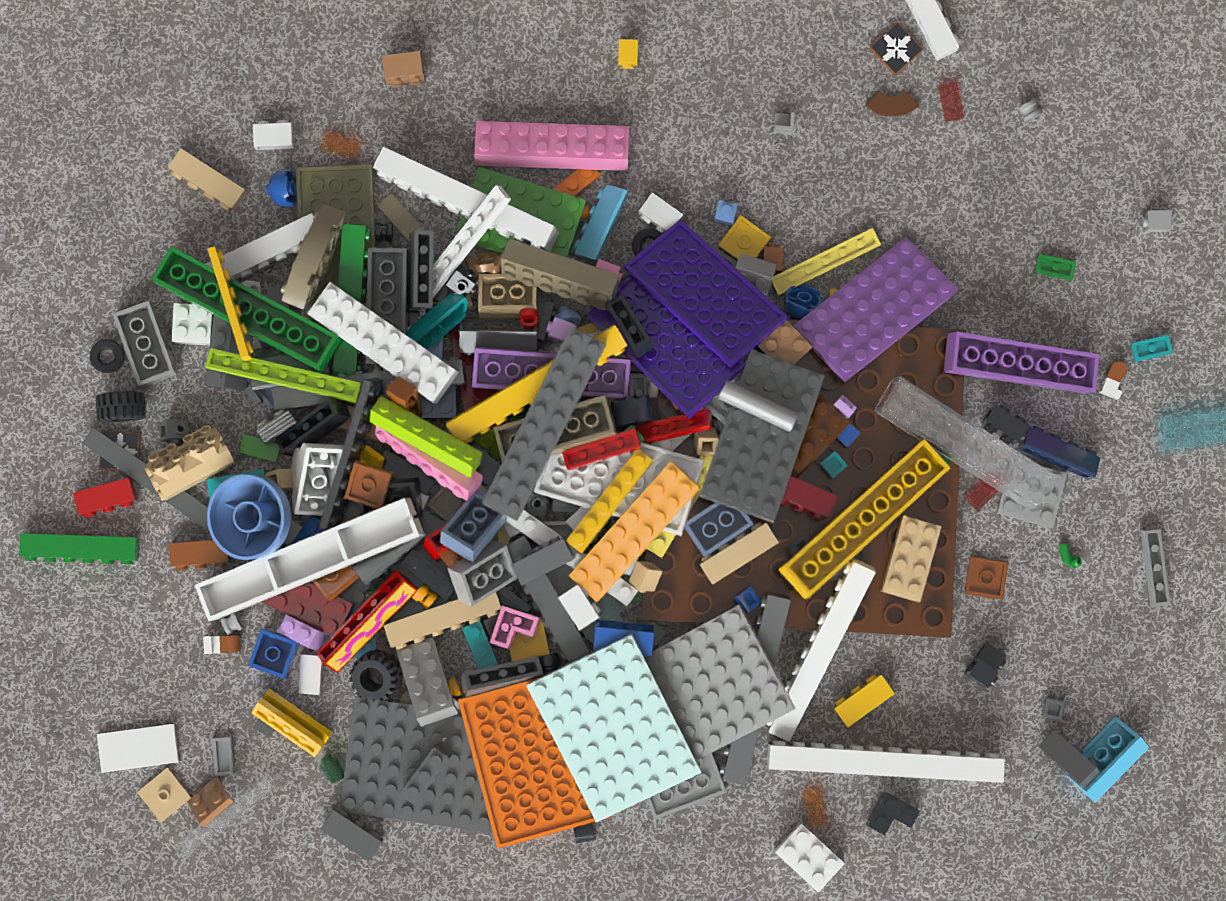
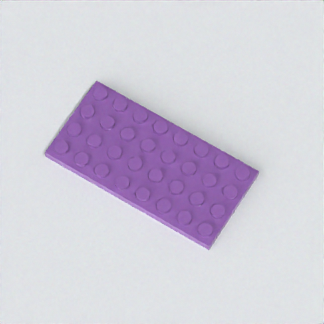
M905 237L793 325V327L812 345V349L846 382L958 292V288Z

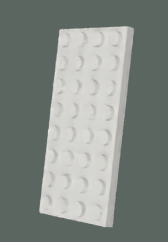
M641 443L642 448L639 450L654 462L612 516L621 518L671 461L696 484L699 482L705 461ZM636 450L571 471L566 469L562 452L551 455L536 483L534 492L591 509ZM694 496L662 531L682 536Z

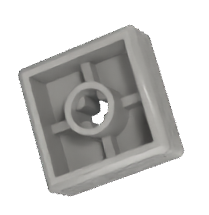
M282 409L274 414V419L268 422L266 419L257 425V435L264 445L267 446L270 444V441H275L276 437L296 424V420H294L289 410L284 411Z

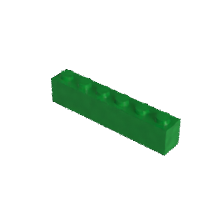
M20 533L19 556L25 557V561H37V557L44 558L46 562H56V558H63V562L75 563V559H83L82 563H94L95 559L102 560V564H113L114 560H121V564L133 565V561H138L139 538Z

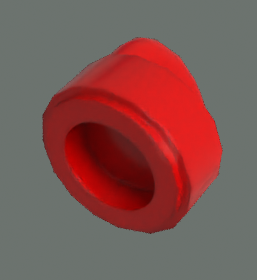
M524 308L520 311V324L523 327L530 328L537 325L539 312L536 309Z

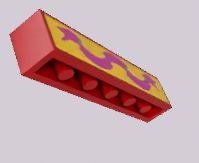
M395 570L316 652L317 656L324 665L338 673L418 589L409 578Z

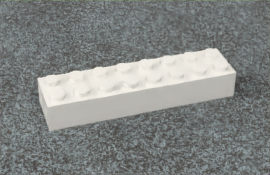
M329 282L308 312L311 317L393 375L399 376L416 386L420 394L435 404L439 402L459 373L331 282Z

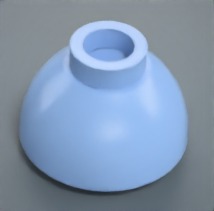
M568 306L559 308L556 318L575 324L577 328L581 323L580 315L575 310L569 309Z

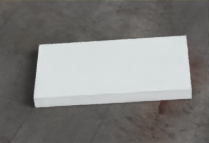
M175 724L97 734L102 773L179 762Z

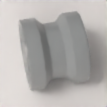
M1032 100L1018 108L1019 112L1023 113V120L1025 122L1042 114L1041 110L1036 107V100Z
M236 613L230 614L227 618L223 617L220 619L228 636L232 635L236 630L240 631L243 629Z

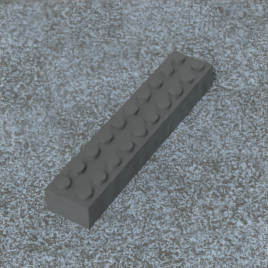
M570 327L482 504L518 521L606 344Z

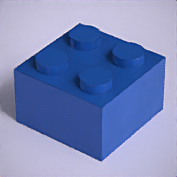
M261 629L248 666L285 679L288 677L300 643L286 636Z

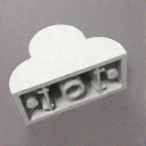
M303 443L301 448L294 450L291 465L293 483L292 506L294 514L323 515L342 454L343 445Z

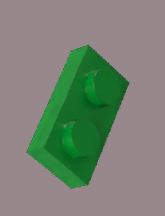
M1038 254L1034 273L1072 281L1076 262Z

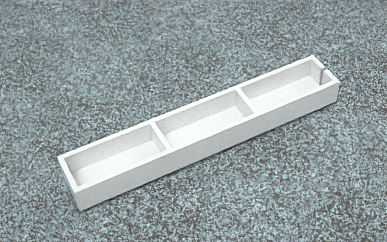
M411 498L401 499L273 552L268 556L196 584L195 587L208 621L218 620L424 535L419 519L413 517L417 514Z
M773 740L772 744H768L767 767L769 769L1004 783L1005 759L1000 758V754L985 753V756H980V753L966 751L965 755H961V752L946 750V754H941V751L927 749V753H922V750L916 748H908V752H904L898 747H888L887 751L883 750L880 746H869V749H863L861 745H850V748H844L842 744H830V747H824L823 743L811 742V746H805L804 742L792 741V745H785L786 742L780 740Z

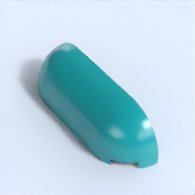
M458 293L446 296L409 328L407 336L425 349L430 348L465 318L468 304L467 299L463 294L459 295Z

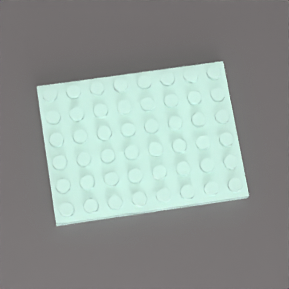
M632 634L527 684L596 822L701 773V769Z

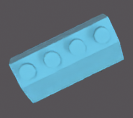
M606 185L605 189H600L597 199L600 200L597 206H592L589 213L591 219L589 223L585 222L581 230L583 236L581 240L577 239L573 247L576 257L596 265L627 199V190L611 185Z
M1115 716L1083 749L1084 753L1082 755L1087 759L1091 757L1098 764L1097 769L1100 772L1083 790L1063 770L1062 772L1096 803L1149 747L1141 736Z

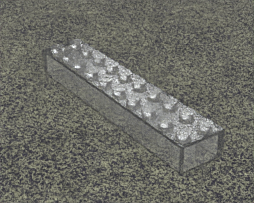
M900 376L892 378L874 412L918 440L922 441L925 439L934 450L1032 512L1042 510L1059 479L1053 473Z

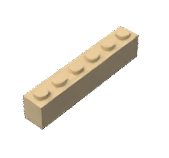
M496 592L473 607L457 599L384 625V629L391 648L396 647V650L407 647V642L414 640V643L426 640V635L432 634L435 637L443 634V629L450 627L452 631L462 627L461 623L469 621L472 624L480 621V616L487 614L489 618L497 615L501 606Z

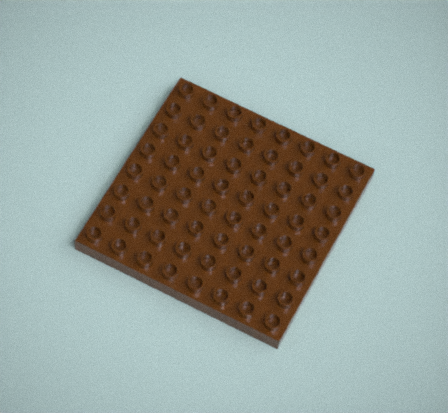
M800 320L787 321L793 326ZM914 327L846 382L811 348L795 365L825 376L819 393L832 405L843 395L857 407L848 420L860 432L859 436L848 447L836 438L797 478L838 496L830 517L820 521L812 518V513L805 511V513L794 510V506L788 503L786 506L780 504L774 523L746 513L753 525L737 536L745 533V535L753 532L751 528L761 522L762 525L767 523L779 543L714 584H711L702 570L700 564L703 563L701 559L704 557L685 528L682 536L675 535L662 558L645 549V561L655 564L662 570L655 591L643 593L641 620L706 623L738 606L734 597L745 588L751 586L760 601H762L763 596H767L768 591L791 597L784 628L817 630L819 626L817 624L821 613L825 614L828 608L826 603L830 596H834L836 592L835 585L839 579L831 582L830 579L827 580L810 597L804 599L796 589L791 591L781 577L782 573L779 569L791 559L785 548L804 534L811 541L916 444L925 439L938 455L945 454L951 461L950 469L861 549L864 553L863 563L874 567L876 573L846 632L951 638L964 375L944 372L948 334L953 332L966 333V330ZM658 389L657 399L662 419L684 414L680 410L675 411L670 399ZM713 415L711 416L712 427H714L713 420L716 419ZM692 433L672 452L699 459L701 455H697L693 445L695 433ZM836 451L848 466L832 479L820 463ZM949 453L958 455L954 464L953 458ZM699 496L688 514L687 521L716 502ZM902 516L941 526L920 602L880 591ZM732 538L726 543H728L730 546L734 544L736 541L734 538ZM717 548L711 552L712 556L718 554L719 550ZM761 603L749 613H746L752 626H756L758 614L762 615L763 608L760 607Z

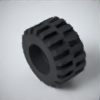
M117 391L97 395V420L101 422H128L145 418L144 393L139 391Z
M379 649L367 652L356 660L352 665L353 668L350 670L349 674L352 676L349 678V681L353 682L351 687L353 690L356 689L357 692L355 694L357 696L362 695V699L365 701L368 698L369 702H374L375 700L381 702L392 695L401 685L402 681L400 680L403 678V674L400 673L402 670L401 666L397 665L399 661L397 659L394 660L392 658L394 655L391 653L387 655L385 650L379 652ZM369 667L380 671L383 676V684H377L370 678Z

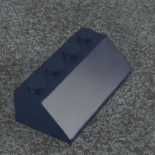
M1033 426L1032 428H1027L1026 431L1029 433L1023 442L1021 441L1019 450L1088 480L1096 477L1101 457L1096 456L1097 452L1087 448L1084 451L1078 448L1079 445L1072 441H1068V443L1061 441L1062 437L1056 434L1043 433L1044 430L1040 427Z

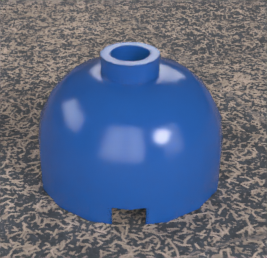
M292 168L275 172L266 186L267 194L270 195L275 204L281 207L297 206V203H295L297 200L296 178L293 175L296 171Z
M801 285V288L791 286L785 294L784 305L787 313L792 318L801 320L823 303L824 299L820 296L821 292L812 286Z

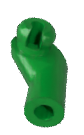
M1069 543L1059 545L1063 563L1071 568H1077L1082 565V559L1070 553Z

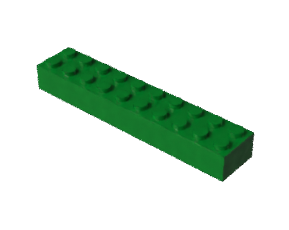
M170 246L152 280L160 287L231 324L214 269ZM232 278L228 280L230 287H233L235 290L236 298H234L235 305L240 307L242 316L239 318L241 324H245L248 334L323 373L341 341L337 334Z

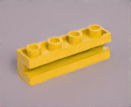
M270 688L266 691L263 698L257 702L252 711V714L314 757L320 752L332 734L325 726Z

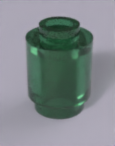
M329 754L321 759L322 763L319 766L327 781L330 780L331 784H334L344 778V769L336 755L332 757Z

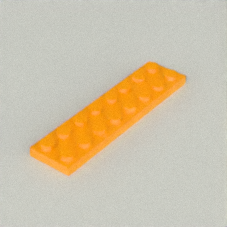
M671 461L571 572L569 577L581 588H585L592 599L599 602L701 487Z

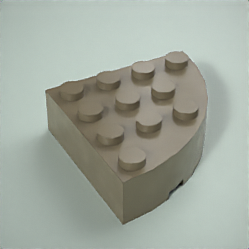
M325 204L320 210H316L313 217L314 221L308 233H306L303 241H300L296 251L299 253L293 261L288 282H284L282 286L283 302L304 309L327 279L346 212Z

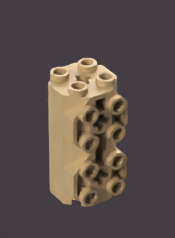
M205 425L196 432L184 436L182 446H176L175 443H171L148 456L149 462L144 469L162 501L174 497L235 464L216 428Z

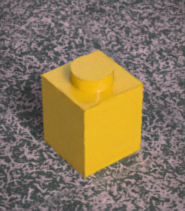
M619 39L618 66H622L623 69H633V66H637L638 40Z

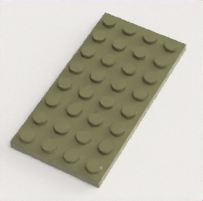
M373 165L296 168L298 219L311 213L315 214L316 210H320L325 204L346 212L343 224L368 225L367 229L371 230L370 241L366 243V249L376 248ZM342 227L327 279L305 308H301V316L308 320H316L308 312L329 282L338 287ZM365 260V268H368V260ZM364 279V287H367L366 279ZM366 294V299H363V305L366 306V307H367V294Z

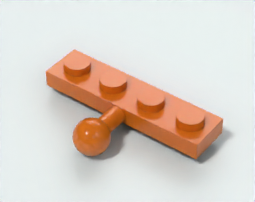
M577 169L553 190L576 197L596 181L601 174L598 170ZM587 205L581 219L589 217L590 209Z

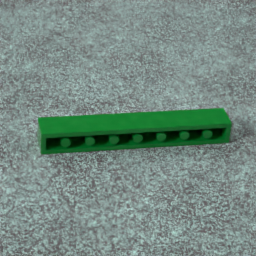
M344 223L342 224L338 287L363 304V299H366L367 287H364V279L367 280L368 268H365V260H368L366 243L370 241L371 230L367 229L368 225ZM340 337L341 341L334 352L333 376L336 374L353 376V372L362 370V364L359 363V356H362V352Z

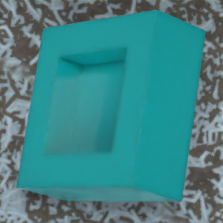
M836 451L820 463L832 479L848 466Z

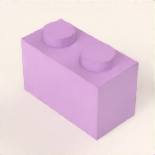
M285 615L278 630V633L316 651L319 650L326 636V633L289 615Z

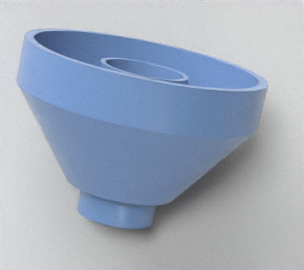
M243 474L228 478L216 488L209 501L207 523L214 542L223 552L237 559H258L272 554L283 544L290 529L291 510L285 493L274 481L258 474Z

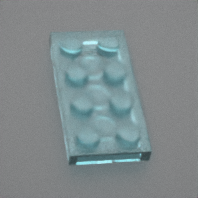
M1226 406L1154 417L1161 455L1226 445Z

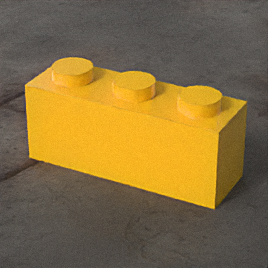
M873 674L866 679L867 684L863 687H860V685L856 686L850 691L851 695L845 699L843 696L834 702L836 706L833 709L847 728L895 694L882 675L876 676V674Z

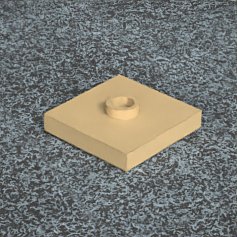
M166 768L137 792L160 822H163L192 797L169 768Z

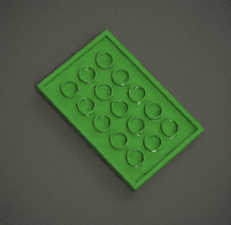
M479 167L472 188L489 195L496 185L501 186L511 199L508 205L555 226L559 235L551 253L568 258L587 201ZM464 215L461 217L456 235L468 221ZM495 228L492 231L487 229L475 246L503 254L508 240L515 239L512 236L506 238L500 235Z

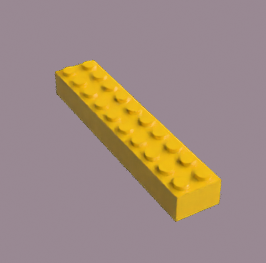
M923 439L787 561L779 571L804 599L810 597L945 474L950 467L929 443Z

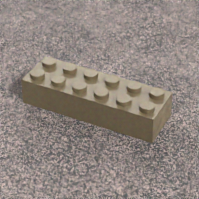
M512 239L508 240L501 257V276H504L506 279L511 281L517 280L526 286H535L544 292H553L563 298H572L581 304L593 305L599 310H608L606 303L615 299L618 293L619 274Z
M605 395L576 404L551 455L618 434L611 405ZM524 419L494 427L502 462Z

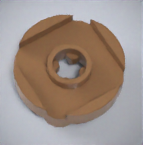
M494 251L476 253V258L471 259V256L466 259L467 269H471L476 275L488 271L489 273H498L501 271V257L503 254L501 253L499 256Z

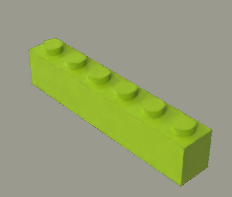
M381 396L372 408L371 423L468 478H471L479 467L482 452Z

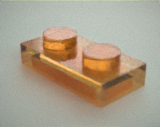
M325 131L320 150L357 161L362 142Z
M821 787L801 791L809 829L829 826Z

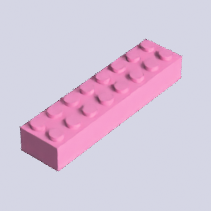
M476 121L475 166L628 171L629 126Z

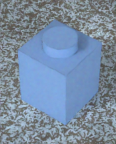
M719 200L714 222L733 226L737 204Z

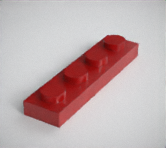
M708 408L699 410L690 419L685 414L637 425V431L645 439L641 443L650 444L712 429L711 411Z
M632 429L563 451L562 455L567 471H571L640 449L642 446L637 429Z

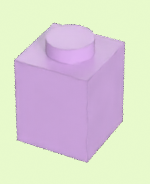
M555 317L553 322H548L545 332H548L547 338L563 343L570 327L576 329L577 325Z

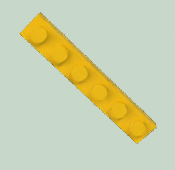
M215 246L208 248L240 356L244 361L252 359L251 353L253 348L250 341L247 342L245 335L248 332L245 324H241L239 318L242 316L239 305H235L234 302L236 293L228 280H231L228 269H224L223 262H225L223 252L219 251Z
M637 449L567 538L566 542L580 553H583L654 461Z

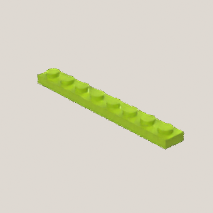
M210 348L205 365L207 369L354 403L358 401L362 386L360 382L256 358L244 361L238 354Z

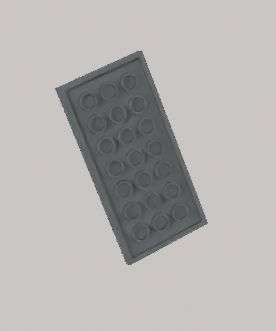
M751 350L738 385L799 414L789 432L731 405L699 496L774 523L825 376Z

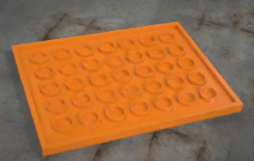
M538 678L458 699L497 849L596 822L527 687L528 683Z

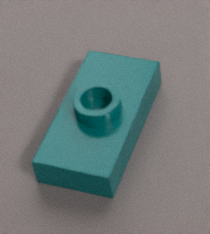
M1169 335L1130 344L1134 362L1173 353Z

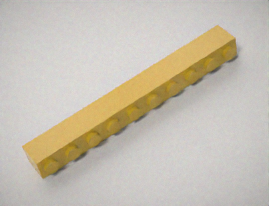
M615 324L592 337L606 344L597 362L598 366L607 362V357L612 354L617 356L625 351L624 347L627 346ZM554 359L447 421L446 425L452 436L464 443H468L473 440L472 436L478 432L482 435L490 430V425L494 423L499 425L507 420L506 416L513 413V415H516L524 410L523 406L528 403L532 405Z

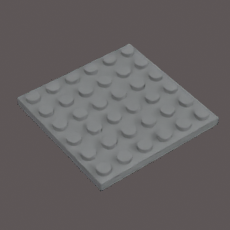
M741 604L652 651V656L645 658L696 760L796 709Z

